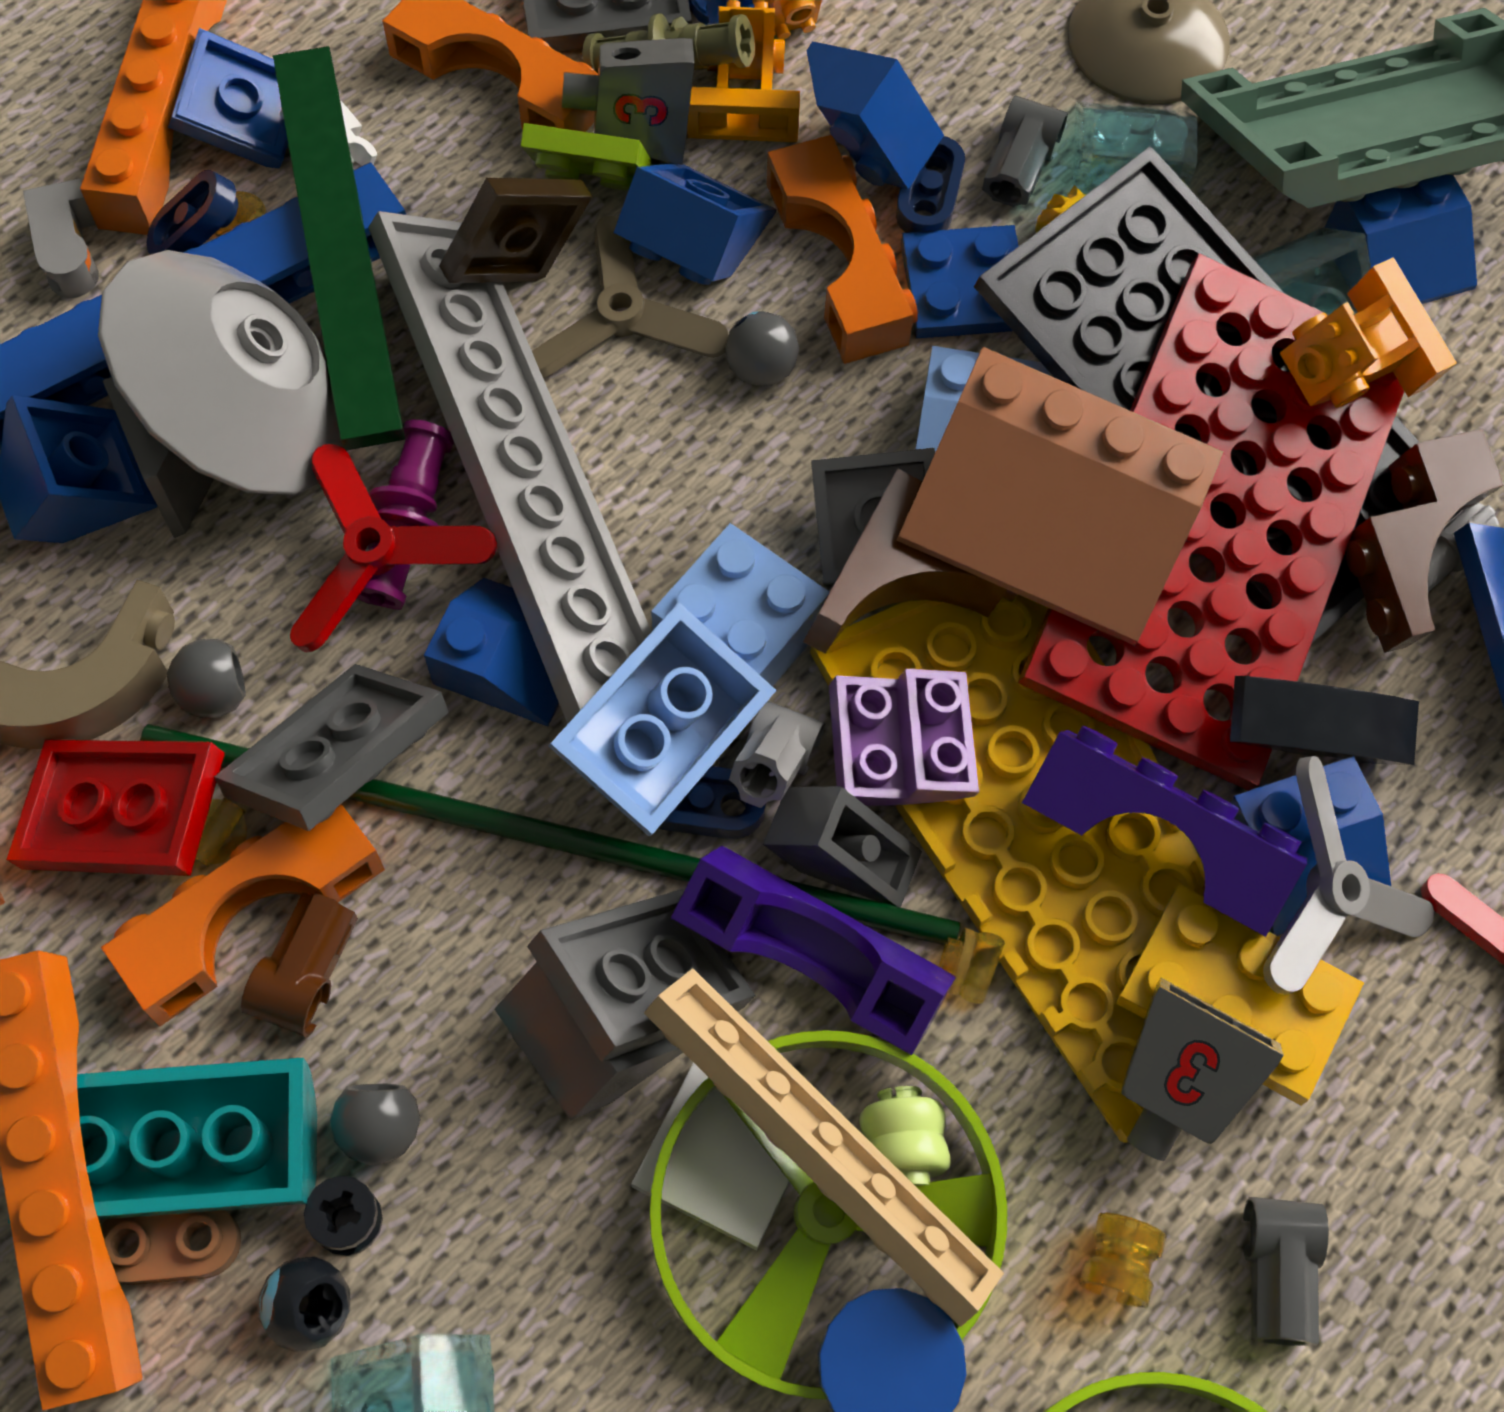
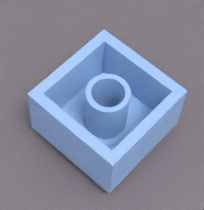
M729 523L652 609V631L679 602L773 687L808 646L803 641L830 592L739 528Z

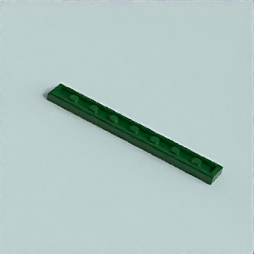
M326 46L273 55L343 448L348 451L405 440L330 47Z

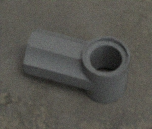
M1017 95L1013 97L1001 127L998 148L984 177L982 190L992 200L1012 207L1028 204L1046 160L1052 161L1055 143H1060L1067 122L1068 112Z
M1249 1197L1244 1207L1243 1221H1250V1245L1243 1244V1253L1245 1259L1251 1261V1340L1287 1346L1312 1347L1318 1345V1268H1321L1324 1264L1329 1238L1326 1209L1323 1204Z

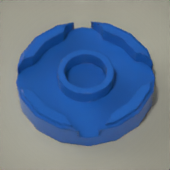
M903 1288L870 1290L845 1303L828 1324L817 1353L819 1384L832 1412H952L959 1403L967 1376L964 1344L952 1319L928 1297Z

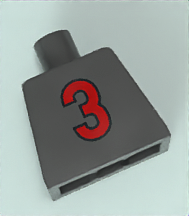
M693 39L612 42L600 45L598 75L564 72L562 108L595 111L594 133L640 140L650 158L683 165L694 72Z
M1160 978L1155 987L1122 1085L1121 1094L1144 1107L1127 1140L1141 1152L1160 1161H1165L1182 1130L1203 1142L1212 1144L1278 1066L1284 1056L1281 1043L1167 980Z

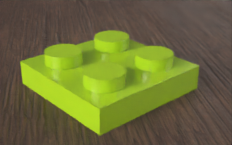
M524 123L521 148L535 162V166L546 169L545 176L550 179L579 180V173L600 177V185L604 187L628 191L636 168L653 165L640 140Z

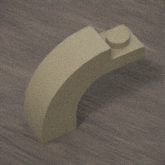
M137 579L104 640L88 656L70 666L49 671H34L0 661V743L13 747L42 749L45 740H91L113 730L136 714L158 691L168 672L156 653L155 648L160 650L167 645L174 630L175 618L173 616L174 611L161 588Z

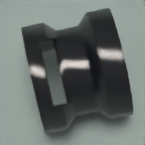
M337 1176L326 1179L314 1188L307 1199L304 1210L306 1228L313 1239L320 1243L323 1248L336 1255L349 1256L364 1251L373 1244L379 1235L383 1222L380 1203L367 1185L354 1177ZM348 1204V1206L341 1207L339 1210H336L339 1206Z

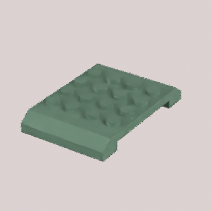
M1486 8L1435 19L1432 41L1257 83H1251L1234 68L1182 79L1181 101L1282 194L1307 208L1336 201H1357L1369 193L1389 188H1409L1417 185L1421 180L1445 174H1465L1474 167L1498 161L1504 162V20Z

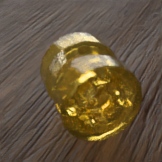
M1108 1212L1098 1214L1092 1234L1097 1243L1094 1257L1084 1262L1078 1282L1079 1285L1097 1295L1101 1294L1103 1286L1118 1290L1116 1302L1137 1308L1148 1307L1154 1287L1149 1274L1152 1263L1162 1258L1167 1240L1166 1234L1150 1224L1131 1217Z

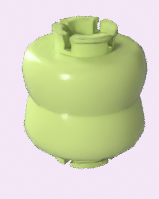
M916 1086L895 1087L896 1096H893L891 1088L879 1091L877 1097L880 1101L866 1106L860 1114L859 1123L862 1134L914 1185H929L928 1182H931V1178L944 1174L951 1164L950 1152L943 1137L946 1115L941 1103L932 1098L921 1097L922 1090Z

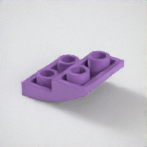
M905 668L898 679L835 676L829 685L836 786H842L865 806L933 803L975 797L979 793L966 672Z

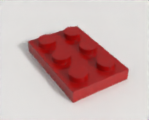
M45 740L6 860L22 870L191 876L217 783L214 776L220 772L225 753L212 742Z

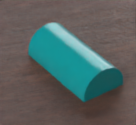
M304 1058L77 1074L81 1134L98 1220L307 1204V1199L315 1188L317 1177V1106L311 1071Z

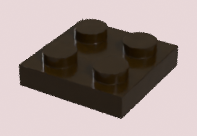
M486 177L439 267L449 283L536 282L543 279L548 274L593 196L582 180Z

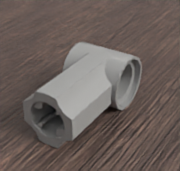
M767 701L754 718L746 745L736 758L729 778L736 785L740 793V800L760 808L772 800H782L797 773L803 776L807 774L809 770L807 762L813 747L818 748L825 722Z

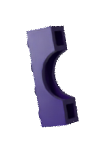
M1082 725L1078 734L1070 730L1059 732L1023 799V804L1080 835L1089 831L1100 821L1123 813L1151 814L1169 821L1185 833L1200 855L1205 874L1204 903L1263 936H1267L1307 865L1308 858L1296 852L1301 841L1268 823H1264L1259 832L1234 819L1239 808L1211 792L1202 790L1197 799L1174 787L1173 785L1178 776L1149 759L1142 757L1139 764L1135 766L1113 754L1118 744L1089 727Z
M720 846L700 859L671 916L675 921L730 952L758 954L783 963L808 976L840 1001L852 1022L910 1055L914 1053L927 1033L956 979L955 975L724 846Z

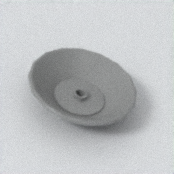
M170 250L127 261L103 290L98 338L114 386L151 436L196 472L245 493L295 495L319 483L312 469V455L314 451L325 444H336L341 447L343 445L339 433L325 349L295 308L262 282L215 258Z

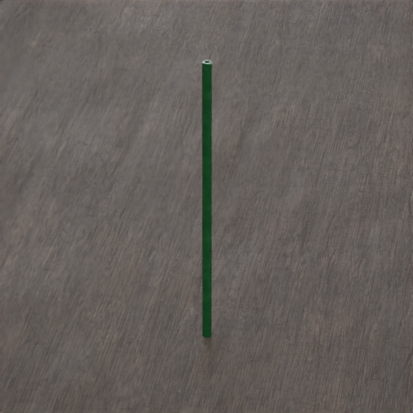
M147 724L144 727L140 741L212 742L225 753L221 768H226L249 749L152 724ZM377 779L365 783L348 798L684 882L690 881L701 859ZM783 879L865 926L955 948L961 924L959 921Z

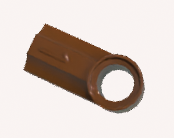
M302 893L271 958L267 956L262 958L250 974L241 999L242 1013L305 1037L311 1035L317 1026L312 1024L311 1021L320 1002L327 1004L330 998L331 981L329 979L358 920L355 912L342 906L336 900L323 895Z

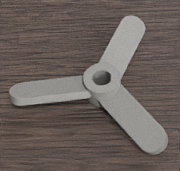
M1316 756L1300 758L1298 760L1296 777L1317 864L1310 870L1307 878V897L1263 967L1264 978L1268 986L1276 993L1283 995L1291 994L1304 987L1348 915H1353L1411 937H1420L1425 934L1434 919V909L1429 901L1370 879L1360 864L1355 861H1346L1325 771L1321 761Z

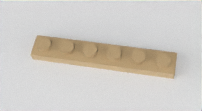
M692 968L656 997L644 1014L663 1032L666 1039L694 1062L713 1081L716 1088L724 1096L730 1098L765 1133L774 1146L781 1149L817 1184L820 1191L828 1199L834 1201L870 1237L879 1250L895 1261L923 1289L926 1296L935 1305L941 1307L960 1327L979 1311L1004 1272L709 983Z

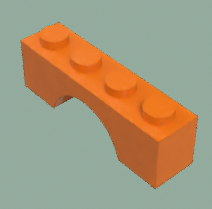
M401 0L382 20L390 56L433 80L455 70L479 68L494 71L512 81L519 89L517 97L522 129L524 123L586 132L594 123L595 111L562 108L564 72L598 75V73L588 64L576 62L552 49L542 39L530 37L513 28L496 14L486 13L464 0Z
M832 135L769 151L767 156L766 185L784 227L807 230L824 236L842 251L849 266L845 272L827 286L824 319L843 363L847 364L908 346L912 324L918 321L917 305L910 289L902 290L896 277L897 264L891 246L888 243L881 244L876 233V216L868 198L861 200L856 189L855 168L849 155L841 156Z
M341 804L328 819L318 823L310 831L284 822L264 837L255 836L242 842L232 851L229 860L208 875H197L186 880L174 891L170 901L152 913L137 915L123 923L115 932L114 939L103 945L101 949L142 1009L160 1027L218 987L215 974V953L219 939L232 918L246 906L261 898L277 894L302 895V893H317L340 902L384 871L385 868L376 849Z

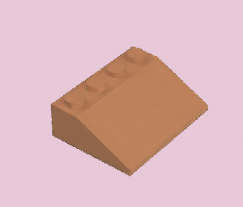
M982 347L896 541L1135 646L1200 512L1223 451Z

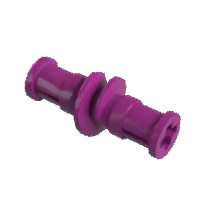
M415 419L407 420L403 423L405 442L398 464L392 468L388 481L389 485L376 487L369 491V495L381 519L389 526H439L426 516L427 513H433L437 510L438 506L433 498L439 483L438 476L445 453H450L454 440L450 431L435 423ZM379 541L370 543L368 549L373 550L376 548ZM395 565L384 574L373 575L357 599L367 604L401 610L407 597L403 593V589L411 565Z

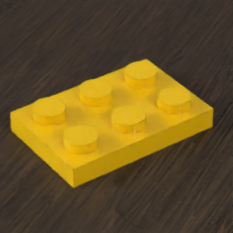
M1179 883L1115 1003L1145 1019L1160 978L1167 980L1281 1043L1284 1056L1262 1085L1302 1106L1310 1099L1364 982L1320 959L1303 988L1287 995L1276 993L1266 983L1263 967L1280 937L1271 932L1266 937L1205 904L1204 896Z

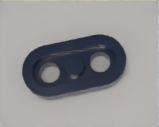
M947 136L942 138L910 188H900L896 220L899 227L905 233L948 230L951 225L964 171L965 153L959 143ZM938 167L941 168L944 172L939 173L933 170L928 171L927 168ZM927 211L930 212L932 215L923 216L917 214L916 212Z
M209 169L200 172L154 217L146 241L149 254L165 250L183 253L188 249L201 246L220 228L227 227L235 218L238 210V199L234 183Z
M711 766L657 829L726 839H740L749 836L759 828L765 816L766 804L760 808L740 800V793L736 785L729 780L732 769ZM736 799L744 804L745 810L738 816H729L722 811L721 806L727 800Z

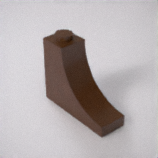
M897 468L803 642L826 654L835 639L855 620L875 609L893 603L919 600L945 602L973 610L988 618L1002 597L1013 602L1017 594L896 541L922 484V481Z

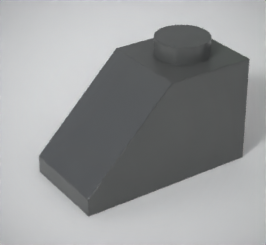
M842 786L789 787L778 806L763 843L765 847L800 873L877 902L897 907L902 906L922 853L918 847Z

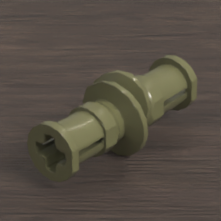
M659 13L650 17L648 31H631L627 35L607 38L600 33L589 34L583 44V62L591 66L598 73L600 45L605 43L689 38L693 39L694 70L708 69L712 65L734 63L739 68L750 67L755 56V39L751 23L747 16L743 14L733 15L730 22L708 25L704 23L688 24L680 16L672 21L670 27L666 17Z

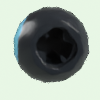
M315 1256L296 1258L284 1262L267 1276L258 1296V1319L266 1333L279 1347L293 1352L307 1351L326 1346L342 1332L350 1313V1288L341 1272L330 1262ZM308 1296L309 1303L306 1311L299 1310L302 1298Z

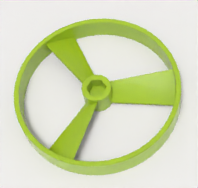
M807 1031L780 1036L768 1041L779 1053L807 1048H837L865 1053L903 1069L934 1092L953 1113L965 1131L976 1154L982 1174L928 1182L929 1185L915 1186L976 1246L986 1247L985 1255L1001 1268L1007 1237V1200L1000 1163L992 1141L979 1116L967 1099L944 1075L915 1054L910 1055L887 1041L853 1032ZM708 1077L689 1097L674 1119L663 1142L655 1167L650 1197V1234L655 1263L663 1287L674 1309L688 1330L704 1348L727 1367L761 1386L788 1395L827 1400L821 1387L804 1386L780 1379L830 1245L850 1237L855 1230H863L834 1201L828 1199L820 1191L817 1184L781 1149L774 1146L765 1133L726 1096L724 1098L799 1194L794 1206V1220L798 1229L717 1342L696 1320L674 1281L666 1257L662 1236V1188L672 1150L682 1129L699 1105L716 1089L713 1081ZM992 1292L979 1311L962 1327L956 1322L954 1323L961 1340L964 1339L977 1322Z

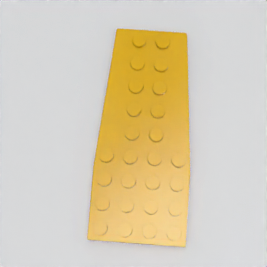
M1017 594L1013 602L1002 597L988 618L973 610L945 602L928 600L905 601L848 626L835 639L826 654L811 646L810 654L828 686L836 675L898 679L905 668L966 672L979 793L975 797L895 806L1118 1139L1122 1143L1129 1142L1127 1138L1144 1107L1121 1094L1144 1019L1115 1002L1178 884L1180 883L1204 896L1205 874L1203 864L1193 843L1177 826L1160 817L1145 813L1118 814L1100 821L1089 831L1080 835L1023 804L1022 801L1061 731L1070 730L1078 734L1082 725L1089 727L1115 741L1118 745L1113 754L1135 766L1139 764L1142 757L1158 764L1149 744L1018 684L1022 670L1048 610V607ZM1088 639L1087 650L1090 657L1096 663L1105 666Z

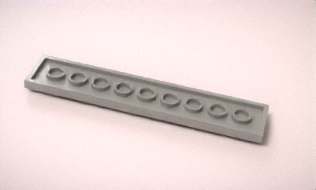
M378 211L368 227L489 530L496 538L497 550L568 724L652 631L503 283L448 282L439 265L462 222Z

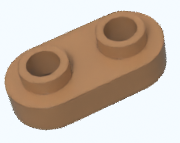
M226 1210L107 1219L100 1226L118 1281L124 1285L214 1277L231 1266L241 1246L239 1225L235 1218ZM200 1227H210L212 1238L209 1245L203 1250L192 1251L190 1238L193 1232ZM137 1233L139 1236L137 1251L127 1258H121L118 1252L120 1241L128 1234Z

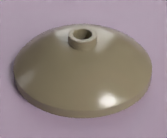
M1080 0L1072 13L1068 29L1069 48L1081 72L1096 86L1109 94L1142 104H1169L1181 101L1182 79L1223 70L1230 48V37L1225 20L1210 0Z

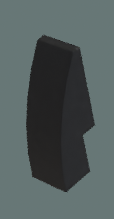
M1235 676L1230 742L1306 756L1336 757L1341 759L1354 756L1357 762L1414 765L1419 701L1328 685L1253 676Z

